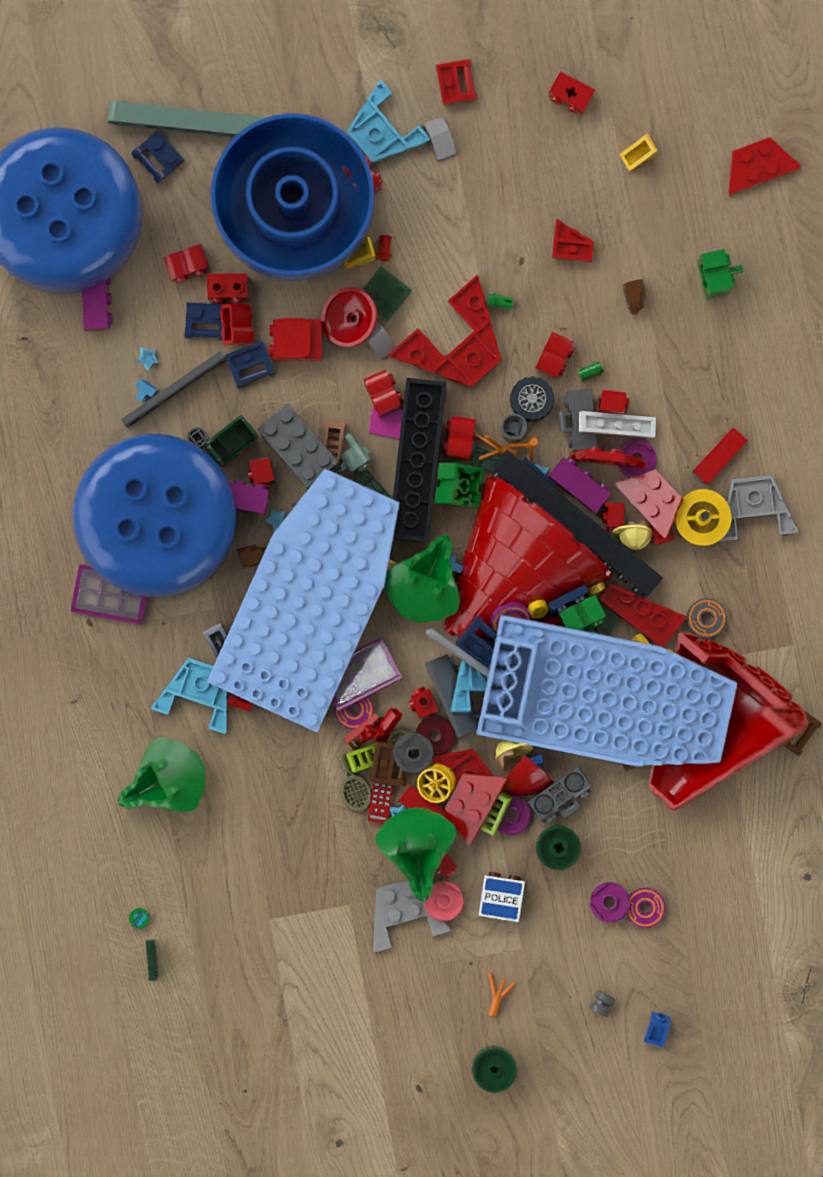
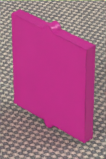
M401 405L400 410L379 418L373 406V412L370 415L369 433L399 439L403 406Z

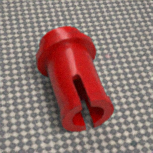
M380 235L378 253H376V256H378L377 260L389 261L392 257V254H390L392 236Z
M231 693L227 705H230V708L236 707L250 713L253 703Z

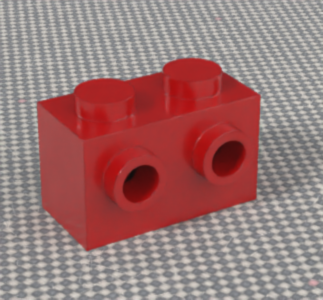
M207 274L208 301H212L213 304H223L224 301L232 300L234 304H242L244 300H249L248 274Z

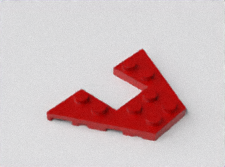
M478 275L473 277L447 301L473 330L456 348L444 357L417 328L391 351L388 356L471 388L501 362V356Z

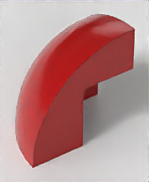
M524 756L506 776L508 780L502 790L516 796L535 795L550 787L554 781L530 759Z

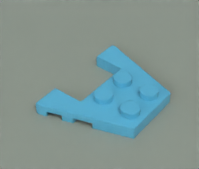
M382 80L378 81L375 89L347 130V134L360 150L367 155L371 163L430 141L428 135L419 125L402 138L377 108L392 96V92Z
M188 658L152 705L151 709L169 715L175 695L215 708L208 728L223 734L227 732V691L207 682L214 666Z
M462 659L451 712L467 713L471 711L469 692H485L488 678Z

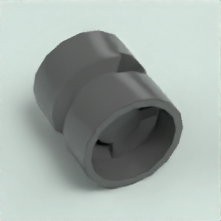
M519 414L506 416L501 424V435L508 442L515 443L522 440L527 431V422L524 417Z

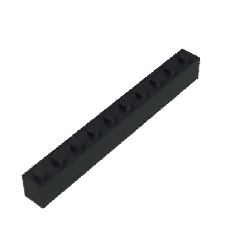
M508 449L492 466L491 469L494 470L492 474L496 478L505 479L510 486L522 493L529 503H535L574 535L573 537L577 543L581 542L594 555L603 560L602 563L609 571L613 568L619 573L617 577L625 584L629 581L634 586L632 590L638 595L642 596L644 594L649 596L663 579L661 575Z

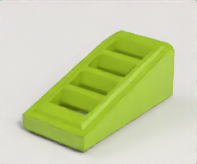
M376 743L346 754L353 773L372 766L373 762L368 750L372 749L374 753ZM362 752H365L368 760L367 764L363 761ZM354 755L358 756L361 766L357 767Z
M502 792L497 799L504 803L495 802L493 805L501 809L500 812L494 809L490 811V814L496 816L497 819L495 820L489 816L486 818V821L494 824L493 828L483 824L480 829L492 836L495 835L512 797Z

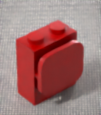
M281 318L273 319V324H269V336H273V344H269V356H273L274 362H322L321 319Z

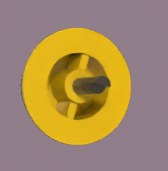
M707 489L695 490L683 497L684 500L677 511V518L675 520L676 527L681 536L688 542L700 546L711 545L721 540L731 525V510L726 500L718 493Z

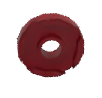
M429 716L423 719L418 724L415 732L424 735L431 742L433 755L446 753L455 741V730L452 724L441 716ZM432 730L440 731L441 738L439 741H432L429 734Z

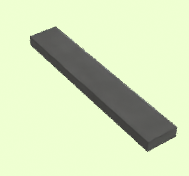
M219 351L121 420L124 425L130 427L223 363L225 357L222 352Z

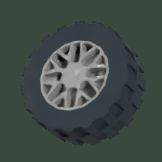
M535 376L525 377L519 380L512 388L510 395L511 409H513L514 414L521 415L527 422L542 420L550 413L554 405L553 389L542 378H535Z

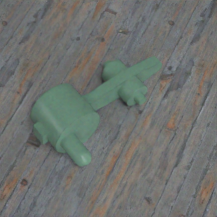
M347 433L345 439L351 448L340 456L343 463L340 465L341 469L336 474H339L346 468H348L350 473L355 471L360 473L368 467L367 463L372 460L369 456L371 452L368 447H363L361 443H357L351 433Z

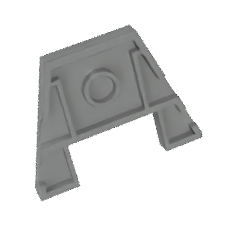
M772 475L731 480L727 503L731 510V525L726 535L719 542L738 540L736 519L776 514L779 535L798 533V529L791 518V514Z
M408 880L376 888L374 953L392 948L386 927L427 916L432 936L450 932L445 921L434 920L427 914L424 904L414 897Z

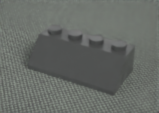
M446 654L426 662V668L457 737L459 738L477 730L480 719L478 712L473 713L472 708L467 713L451 712L458 678L454 670L457 668L453 656L449 658ZM470 696V706H471V705H473L474 703H473V700H472V698H471V696Z

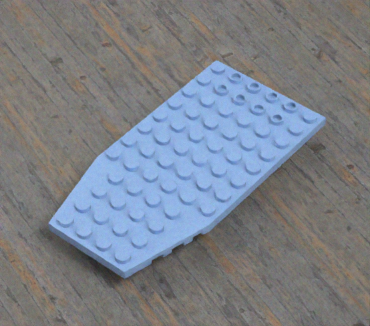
M324 469L272 535L207 682L318 732L384 587L399 502L330 470Z
M501 615L477 734L633 766L720 763L737 683L660 646Z

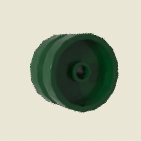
M553 825L539 834L536 840V853L538 859L545 866L553 870H564L577 862L581 854V843L573 830L565 826ZM555 844H561L562 849L560 851H556V849H554Z
M492 1045L484 1047L477 1052L472 1062V1073L475 1082L480 1088L486 1092L498 1093L505 1091L513 1084L516 1079L517 1067L513 1056L508 1050L501 1046ZM492 1066L498 1067L497 1073L490 1071Z

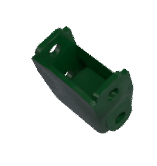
M241 414L209 439L205 446L223 466L230 463L254 444L259 436Z

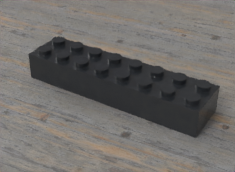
M406 378L393 500L399 502L393 540L425 544L429 542L446 382Z

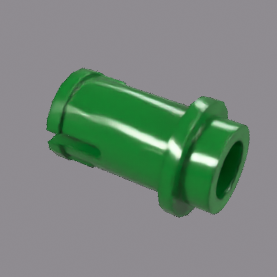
M496 292L494 294L490 293L487 305L491 306V308L499 307L511 310L514 298L496 295Z
M593 361V364L577 370L582 382L598 374L601 376L604 370L600 361Z

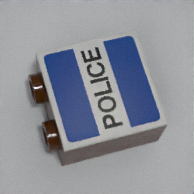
M489 872V875H484L478 916L519 922L525 881H521V877L509 875V878H502L501 873Z

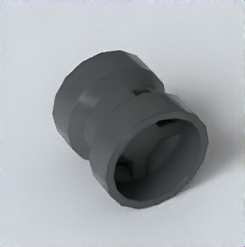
M195 427L188 432L187 440L202 449L208 441V435L202 428Z
M597 990L595 994L596 999L591 1003L589 1009L607 1017L609 1007L614 1004L616 999Z

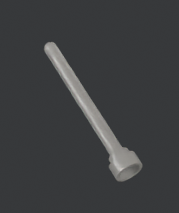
M430 628L426 631L430 638L488 678L489 668L435 630Z

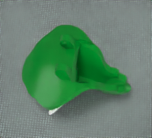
M449 535L437 536L424 552H420L414 557L394 565L386 573L384 586L388 598L401 616L417 623L439 621L455 614L459 608V591L453 578V570L450 564L452 541Z
M158 737L147 747L133 782L126 786L119 794L118 804L125 808L148 805L179 813L194 811L198 808L205 789L206 770L200 756L182 742L166 737Z
M409 808L400 811L388 819L376 833L375 842L378 849L394 862L398 869L407 877L414 897L424 903L431 896L434 873L438 869L443 856L452 846L456 838V829L451 822L438 813L424 808Z

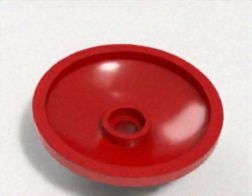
M355 287L342 288L333 293L326 301L322 311L321 320L324 333L330 341L342 347H355L365 342L373 333L377 323V308L372 297L364 290ZM357 316V321L354 323V317Z

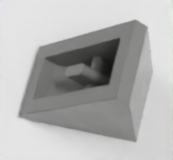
M443 117L424 123L437 160L455 155L456 150L451 133Z
M377 322L373 333L366 342L382 360L396 348V345L385 329Z
M221 623L202 632L216 659L227 638V633Z

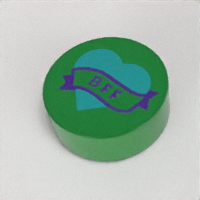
M142 908L134 909L129 915L131 926L137 929L147 926L150 920L148 912Z

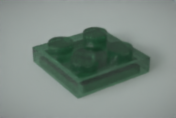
M380 266L362 289L372 297L376 304L377 315L387 323L412 293L409 287L382 266Z

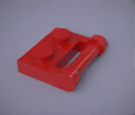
M470 59L435 66L443 105L478 99L477 92L474 90ZM458 68L463 70L467 91L465 94H461L457 74Z

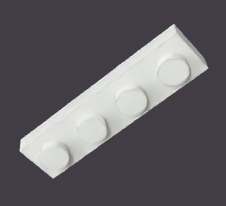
M581 411L579 412V432L655 438L656 417Z

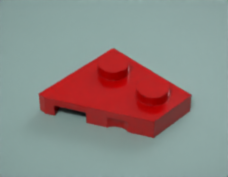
M556 219L552 258L591 263L594 241L581 235L574 228L565 225L561 220Z

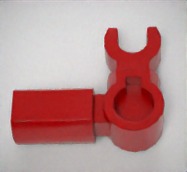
M390 707L379 722L380 725L373 727L369 724L364 725L363 727L366 732H359V737L363 741L370 739L372 741L386 742L390 737L388 732H392L402 718L401 712L397 708Z

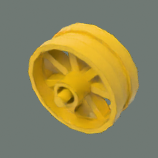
M434 764L430 765L419 775L417 787L424 799L432 803H440L453 794L456 788V778L448 767ZM428 771H433V772H434V777H432V776L428 773ZM425 777L430 781V783H425ZM442 788L448 789L447 795H445ZM436 790L439 792L440 796L435 795Z

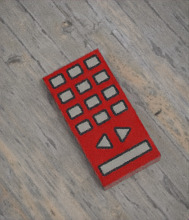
M375 713L344 737V740L355 751L366 742L361 740L358 735L359 732H366L363 726L369 724L371 727L380 725V718Z
M373 783L367 821L385 824L389 816L394 785Z

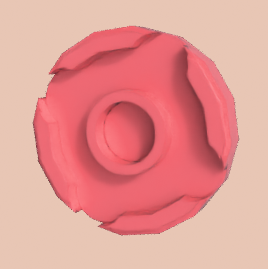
M449 881L434 883L431 896L423 903L427 914L434 920L441 922L450 921L457 917L462 911L464 904L460 888Z

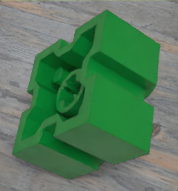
M725 249L702 253L697 260L705 299L729 295L733 285H735L734 274L743 273L742 265L729 267L731 266L730 255L726 254Z
M439 463L437 479H440L441 482L436 487L435 503L452 505L459 508L480 509L482 493L478 492L479 485H483L484 469L459 463Z
M596 595L559 612L566 628L596 633L594 627L603 624V619L606 618Z

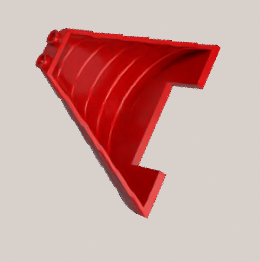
M489 474L484 483L480 509H477L467 549L464 552L461 564L463 569L456 580L460 598L459 608L455 614L445 617L444 625L446 627L444 630L452 637L455 634L460 637L477 615L492 628V613L500 605H507L508 602H519L528 608L536 600H544L548 605L550 602L584 584L588 589L598 583L609 581L613 575L610 571H606L607 567L581 542L577 543L573 537L574 535L535 503H529L528 499L515 488L498 477L495 479L493 475ZM479 628L475 631L487 642L493 640Z
M680 632L678 635L676 654L735 681L737 686L720 763L652 765L648 787L652 789V793L656 797L663 799L666 802V806L673 811L697 798L701 793L718 785L724 779L739 772L742 768L759 760L763 755L780 747L788 740L800 735L807 726V717L801 705L791 701L793 695L759 666L754 667L750 664H745L746 658L715 641L710 639L705 641L697 640L698 637L695 634Z

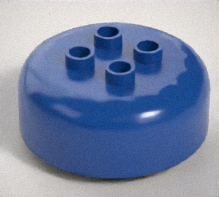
M297 113L280 114L251 124L230 141L221 154L214 170L211 184V205L222 239L233 255L244 265L269 278L284 281H303L321 277L332 272L355 254L364 241L371 225L374 211V187L370 168L363 153L344 131L318 117ZM343 166L349 169L351 173L350 180L342 169ZM352 183H354L357 186L358 192Z
M62 127L36 130L17 138L0 152L1 266L21 283L33 289L54 294L82 292V290L94 287L108 280L120 271L137 246L143 223L141 194L130 168L120 154L108 143L90 133Z
M137 435L119 441L107 448L90 464L83 474L73 502L74 533L86 561L107 582L122 591L140 597H173L202 585L224 563L236 535L237 509L229 481L222 469L200 447L171 435Z

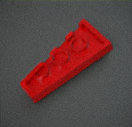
M610 584L598 599L660 647H664L687 617L614 584Z

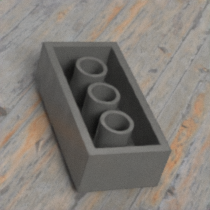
M286 404L257 428L261 436L307 490L324 469L334 473L341 469L338 461L289 404Z

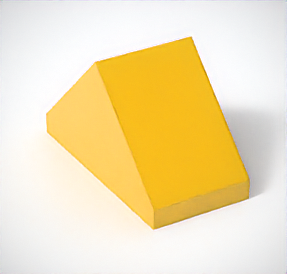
M646 134L619 155L627 169L632 171L656 157L658 150L649 135Z
M366 237L355 254L344 263L346 269L376 261L370 237Z

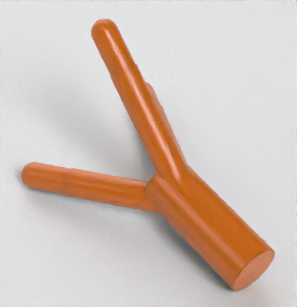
M474 434L475 438L496 448L495 451L480 456L479 460H484L500 453L503 454L507 449L515 456L517 455V449L502 446L489 435H486L484 438Z
M533 436L526 443L507 444V447H526L529 449V460L533 463V447L538 444L536 436Z
M488 973L493 995L488 1015L496 1017L501 1000L516 984L515 982L511 983L503 991L506 980L502 979L496 993L492 973Z

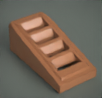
M327 420L324 428L323 445L330 453H337V457L334 458L341 464L340 456L343 452L346 423ZM330 428L340 429V432H333L329 430ZM328 437H339V441L328 439ZM327 444L337 445L338 449L328 448Z

